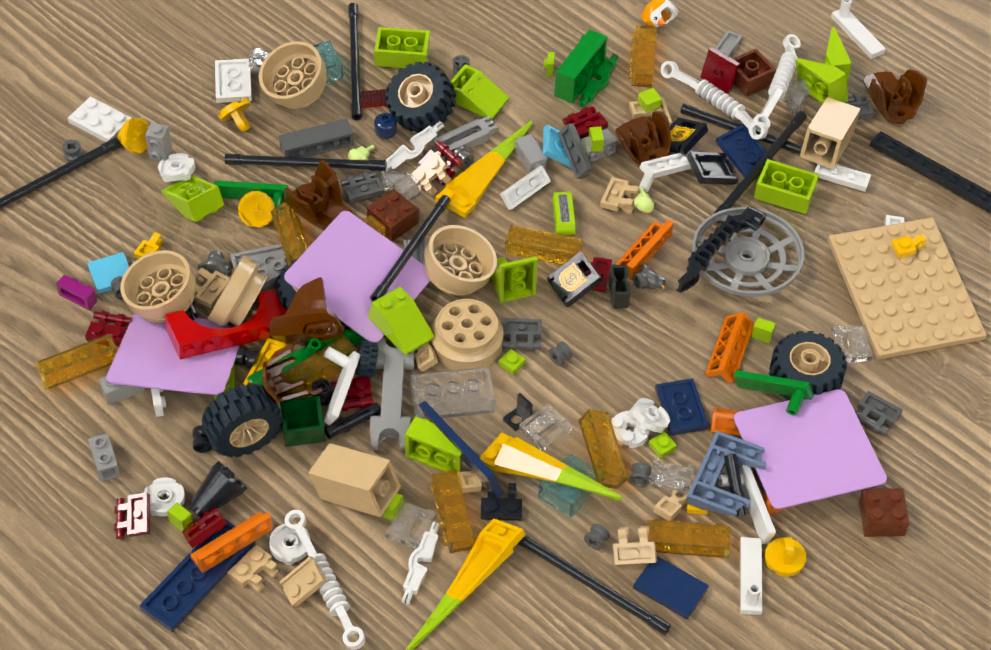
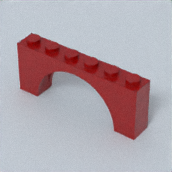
M276 289L258 294V311L249 321L242 325L224 329L210 328L196 323L187 316L184 310L165 314V329L179 359H184L272 338L270 336L272 317L285 315L287 310L280 304Z

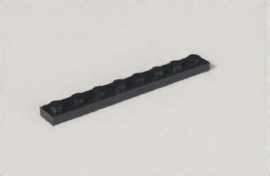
M882 131L871 140V147L991 213L990 191Z

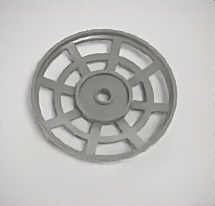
M747 207L721 210L705 219L695 232L692 252L697 250L698 243L703 244L706 238L702 235L710 226L718 221H725L728 215L742 214ZM758 209L766 213V221L781 228L789 237L779 242L772 234L762 230L764 223L756 231L751 228L740 231L753 233L751 237L738 238L734 232L731 242L727 247L721 246L718 251L716 250V252L724 255L725 262L715 263L713 255L705 272L701 270L700 273L717 288L739 296H766L785 289L798 277L804 261L802 240L788 222L776 214ZM760 236H763L774 245L766 247L758 239ZM791 243H794L796 247L797 265H786L784 247ZM779 252L780 264L769 262L771 253ZM743 255H750L751 258H744ZM729 268L736 275L732 279L720 270ZM766 268L777 270L768 279H765L761 274ZM715 271L718 276L731 283L730 287L713 279L707 272ZM783 271L794 272L792 277L777 287H773L770 284ZM743 276H754L758 282L748 283L741 282ZM739 286H742V287H759V286H762L765 290H762V291H744V290H739L738 287H739Z

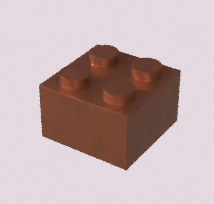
M757 48L733 58V60L740 63L734 85L746 97L771 85L776 68Z
M394 188L366 207L367 222L391 242L419 223V208Z
M904 488L863 489L859 499L864 537L905 536L909 526V517Z

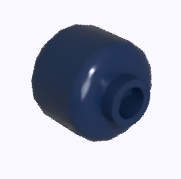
M390 113L379 114L374 120L375 134L382 139L393 138L397 133V120L395 116H392Z

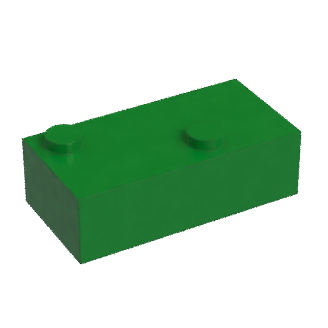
M591 29L581 36L579 43L556 71L555 97L572 104L586 87L589 79L594 77L595 71L606 59L608 36Z

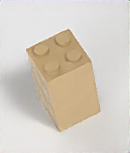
M827 97L807 128L800 158L834 169L853 137L860 108Z
M331 443L321 453V456L308 472L321 500L381 517L401 487L390 460Z

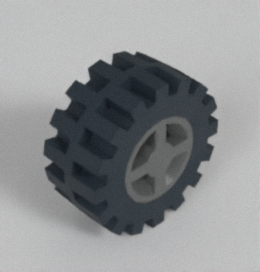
M361 341L357 352L361 356L355 373L359 376L372 378L376 369L378 344Z

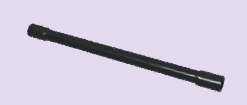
M350 3L348 5V17L350 22L352 87L351 116L353 120L357 121L362 119L358 37L359 12L358 4Z
M683 103L680 110L681 114L698 118L729 130L742 125ZM767 134L765 138L757 140L772 145L778 137ZM786 141L781 147L797 154H801L802 150L801 145Z
M799 111L786 129L714 213L729 209L735 204L763 170L767 159L771 160L796 129L807 119V115L804 112Z
M118 138L110 139L88 153L0 198V209L101 155L119 148L121 144Z
M225 154L224 159L225 164L317 167L321 160H325L331 168L368 169L372 171H386L387 168L386 160L322 159Z
M447 195L440 197L432 212L393 267L371 294L370 300L372 302L386 295L389 287L441 213L450 204L451 199Z
M525 535L519 541L518 545L527 548L646 622L661 634L666 635L669 631L670 623L657 615L651 614L530 539L529 536Z

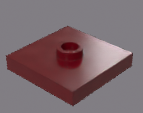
M711 47L708 49L700 78L709 81L715 87L729 94L732 91L740 63Z

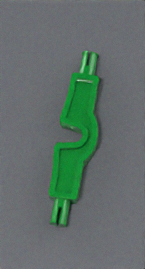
M613 53L610 59H605L595 71L594 77L598 80L589 79L581 93V100L578 103L579 107L582 106L584 108L587 102H592L597 94L608 86L610 75L615 70L616 61L619 58L617 54Z

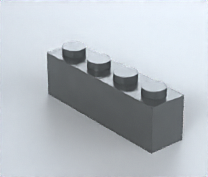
M346 118L279 135V145L283 157L306 158L354 146V133Z

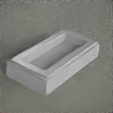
M727 30L714 49L731 57L742 42L743 36Z

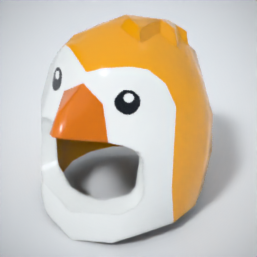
M651 0L642 10L641 18L644 24L652 29H656L674 19L678 15L679 10L669 0ZM665 8L669 9L671 11V14H669L665 10Z

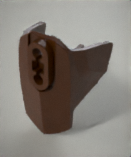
M909 69L903 75H900L899 80L892 72L885 71L866 76L863 79V83L882 116L888 122L904 124L916 115L917 109L923 100L927 78L920 72Z
M661 111L652 112L651 120L646 116L635 118L622 124L615 131L623 149L639 167L642 162L652 160L651 157L657 159L669 156L670 154L669 150L672 142L669 119Z
M325 160L319 162L315 175L311 176V183L302 184L293 192L287 187L284 189V201L290 208L323 230L342 211L352 213L343 204L336 173Z
M321 277L302 285L296 292L285 315L272 317L270 323V336L272 338L290 344L298 338H301L299 343H309L314 338L319 341H327L342 337L345 324L338 319L336 314L327 310L324 281Z
M301 338L275 351L270 359L263 363L262 380L264 388L276 402L291 398L308 397L322 392V388L295 393L288 392L305 385L306 380L302 378L293 382L284 380L281 372L284 367L297 360L294 355L276 362L291 353L294 346L301 341Z

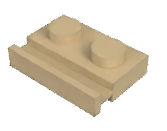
M309 556L279 582L284 587L283 590L294 607H298L327 582L314 557Z

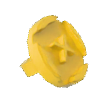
M246 97L241 98L242 102L240 103L234 101L223 108L218 114L220 121L224 122L233 118L242 132L251 128L250 124L243 114L251 106V102Z
M142 118L128 119L118 133L120 144L127 151L134 154H141L148 150L145 134L149 124Z
M251 191L245 194L240 199L238 205V215L241 221L250 227L260 228L268 225L275 213V205L271 197L260 191Z
M782 537L774 539L768 544L764 560L767 567L776 572L775 574L790 577L797 575L804 568L806 552L804 547L798 541L793 540L792 537Z

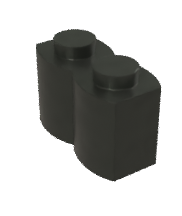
M612 265L610 268L608 286L611 292L610 303L613 309H624L629 305L630 284L628 282L629 271L626 265Z

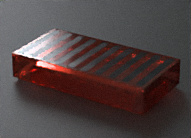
M388 90L361 91L363 108L386 106L385 93Z

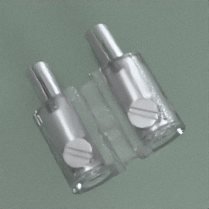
M252 47L249 53V71L259 74L263 61L271 52Z

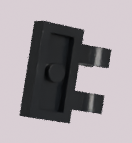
M508 483V498H496L488 488L487 498H481V520L522 521V499H516V483Z

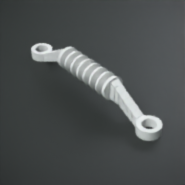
M788 34L783 39L785 53L781 56L768 90L769 99L761 114L753 118L754 122L760 121L765 123L767 128L770 127L768 117L777 101L785 97L796 68V59L798 57L795 51L801 45L796 35ZM757 126L756 131L761 132V128Z
M665 61L662 64L661 74L663 77L676 78L695 89L697 95L706 99L707 102H711L713 106H716L719 110L721 109L727 116H731L735 121L741 120L749 129V134L753 139H763L767 136V125L763 122H754L745 111L743 104L734 101V98L724 94L722 90L714 87L709 81L705 79L699 81L679 71V67L674 61ZM669 65L672 67L670 74L667 71ZM757 126L761 128L759 135L756 133Z
M292 510L285 516V524L290 531L297 532L308 556L316 559V564L319 565L327 579V582L320 587L319 592L323 595V600L326 602L327 608L330 609V614L340 618L345 629L343 633L344 644L351 650L360 649L364 645L366 638L360 628L352 625L347 615L350 604L346 601V596L342 594L343 590L339 587V582L335 581L336 576L332 574L333 570L329 567L326 556L323 553L317 554L305 531L307 520L304 513L300 510ZM300 517L301 520L298 524H291L292 519ZM358 634L359 639L356 642H349L351 635Z

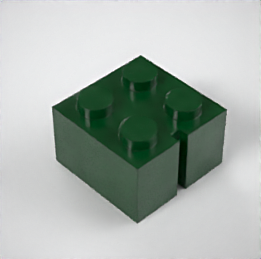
M319 396L280 402V409L283 415L282 425L285 447L325 442Z

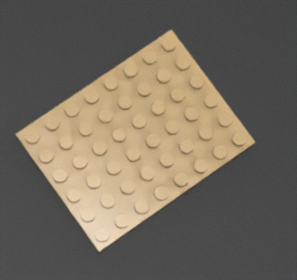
M933 217L828 236V243L877 360L986 339V332ZM920 234L925 235L927 241L924 243L926 246L916 249V254L902 258L896 256L891 246L893 239L909 235L912 240Z

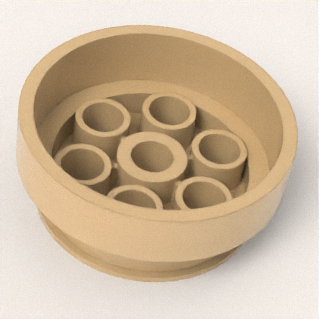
M300 41L285 43L274 49L265 58L259 71V82L263 91L274 103L290 109L303 108L315 102L323 93L327 82L326 64L312 45Z
M448 225L439 228L432 234L424 252L425 271L428 278L437 288L452 295L465 296L484 287L497 267V256L490 242L480 233L464 226Z
M167 250L155 251L142 256L127 269L121 281V295L134 314L150 322H165V314L181 310L186 311L193 302L195 296V276L182 255Z
M243 255L207 319L219 326L227 325L228 322L235 326L241 325L268 275L264 276L257 272L259 269L257 262Z
M474 299L453 301L441 309L431 325V331L435 337L430 341V344L435 350L437 359L451 369L458 371L483 369L492 364L502 351L504 334L502 323L492 308L481 301Z

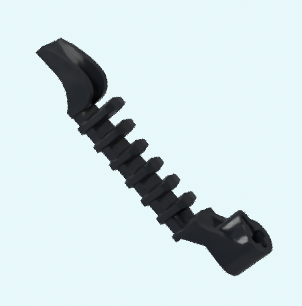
M749 205L740 215H728L727 219L721 222V226L719 228L716 227L715 232L711 233L709 238L705 239L703 244L699 245L697 250L691 253V257L688 258L687 272L678 280L679 287L676 291L682 293L698 283L699 273L701 270L704 272L707 270L716 250L718 251L722 244L725 245L728 238H732L734 232L738 234L740 231L749 228L755 231L759 229L766 219V213Z

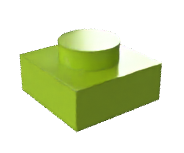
M548 52V58H544L543 69H547L546 76L553 77L555 52Z
M512 349L498 360V365L512 375L526 364V359Z
M666 432L652 438L648 443L660 459L677 448V445Z

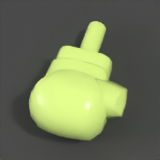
M371 145L366 149L361 146L350 150L348 153L349 160H369V151L373 150L374 146Z
M639 187L640 194L635 198L634 205L643 213H651L654 209V202L649 194L644 192L643 187Z

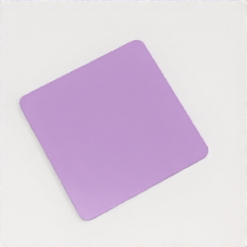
M342 211L288 269L284 279L299 290L302 285L321 277L324 281L327 310L336 314L340 321L369 342L378 343L384 334L368 318L372 303L370 296L383 281L404 250L351 212ZM411 256L386 294L401 287L415 300L430 282L425 266Z
M134 314L106 376V381L119 385L219 395L225 390L240 345L179 359L165 329V322H150ZM194 318L195 320H193L200 325L210 328L224 329L236 327L230 322L227 325L219 326L209 319Z
M837 389L823 392L820 395L815 394L811 400L803 399L796 416L786 412L789 401L740 411L734 415V422L742 440L765 448V452L760 453L761 461H766V469H755L771 505L776 509H783L883 485L887 480V476L846 393L842 390Z

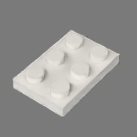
M250 59L215 61L216 103L241 102V98L245 97L252 101Z
M90 96L68 117V122L107 142L114 137H118L123 124L128 119H131V117Z

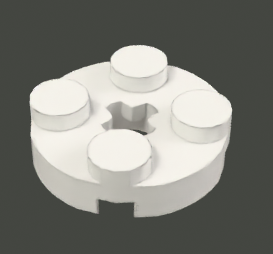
M185 153L172 154L168 156L169 159L166 161L164 159L160 161L158 170L164 182L187 181L195 171L194 159L189 158L188 154Z
M640 398L630 410L639 422V427L644 431L651 430L663 433L670 422L669 415L661 406L659 408L654 406V401Z
M630 410L617 414L611 420V437L621 446L624 444L629 445V448H636L643 445L648 439L650 430H642L638 425L639 422ZM627 427H633L634 431L631 432V430L626 429Z
M158 478L152 481L153 484L149 487L147 486L144 490V493L150 494V515L168 516L167 511L176 502L181 506L184 505L185 493L183 486L176 483V480L172 478ZM163 494H167V497H169L166 500L159 499Z
M286 524L278 526L271 533L269 542L270 552L277 560L284 562L286 565H292L308 555L297 532L290 531ZM305 528V531H306V533H307V535H308V537H309V539H310V534H309V532L307 531V529ZM286 541H295L293 546H286Z

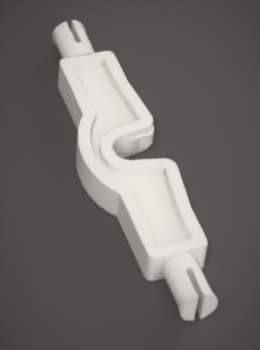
M439 121L433 127L428 126L410 139L414 147L413 151L409 150L405 145H401L394 154L386 159V171H382L380 174L384 175L388 170L396 169L406 160H412L419 156L424 146L437 136V132L444 127L443 124L440 125L442 122Z
M432 522L430 531H425L419 548L415 549L409 558V573L403 585L405 593L401 600L404 604L405 602L407 605L410 604L412 595H417L427 575V568L418 564V562L432 561L438 543L437 532L440 528L439 523Z

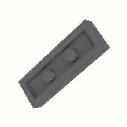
M568 124L558 135L576 179H582L592 170L575 125Z

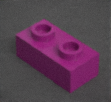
M63 275L56 283L60 296L87 310H90L97 303L95 290L89 285L86 286L73 277L70 278Z

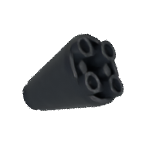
M218 461L212 466L192 499V504L189 508L201 518L206 511L210 512L215 507L219 509L241 496L247 487L240 480L237 481L234 477L235 474Z

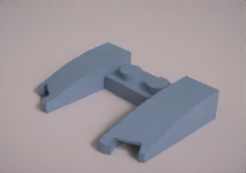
M716 431L689 490L686 504L715 513L736 516V511L743 505L748 507L751 500L715 487L725 466L723 456L736 453L738 464L765 470L766 461H761L760 453L765 452V448Z

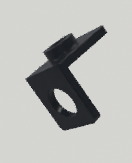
M521 393L517 394V408L504 416L503 421L514 431L519 430L532 420L533 404ZM512 416H519L522 421L515 424L510 419Z

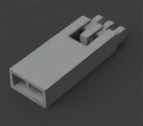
M489 116L480 120L476 119L434 138L433 148L437 152L438 148L435 147V143L441 141L447 144L452 152L460 146H464L468 151L489 141L490 135L496 133L499 128L491 121ZM446 156L442 158L444 161L448 160Z

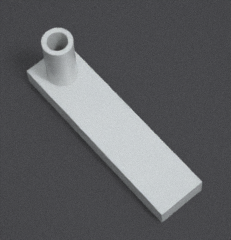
M842 0L840 9L832 12L831 18L870 59L884 54L886 48L850 12L852 0Z
M690 150L686 155L677 153L642 162L639 168L645 174L639 187H643L644 192H648L654 178L692 169L687 157L693 151Z
M328 347L324 353L325 358L343 367L323 420L328 425H331L339 417L361 356L355 351L346 356Z
M742 465L739 472L743 491L746 494L744 498L751 500L750 505L747 507L757 534L761 538V544H769L776 533L750 466ZM727 474L720 475L717 481L719 487L729 486Z
M740 538V614H762L761 538Z

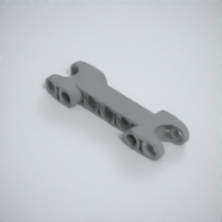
M383 336L377 343L378 357L376 369H384L381 416H371L370 418L371 449L378 450L383 440L391 438L398 441L401 451H405V433L411 424V417H402L404 370H414V351L405 356L398 348L388 346L385 336Z

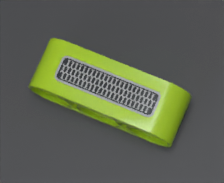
M553 192L556 236H575L572 192Z

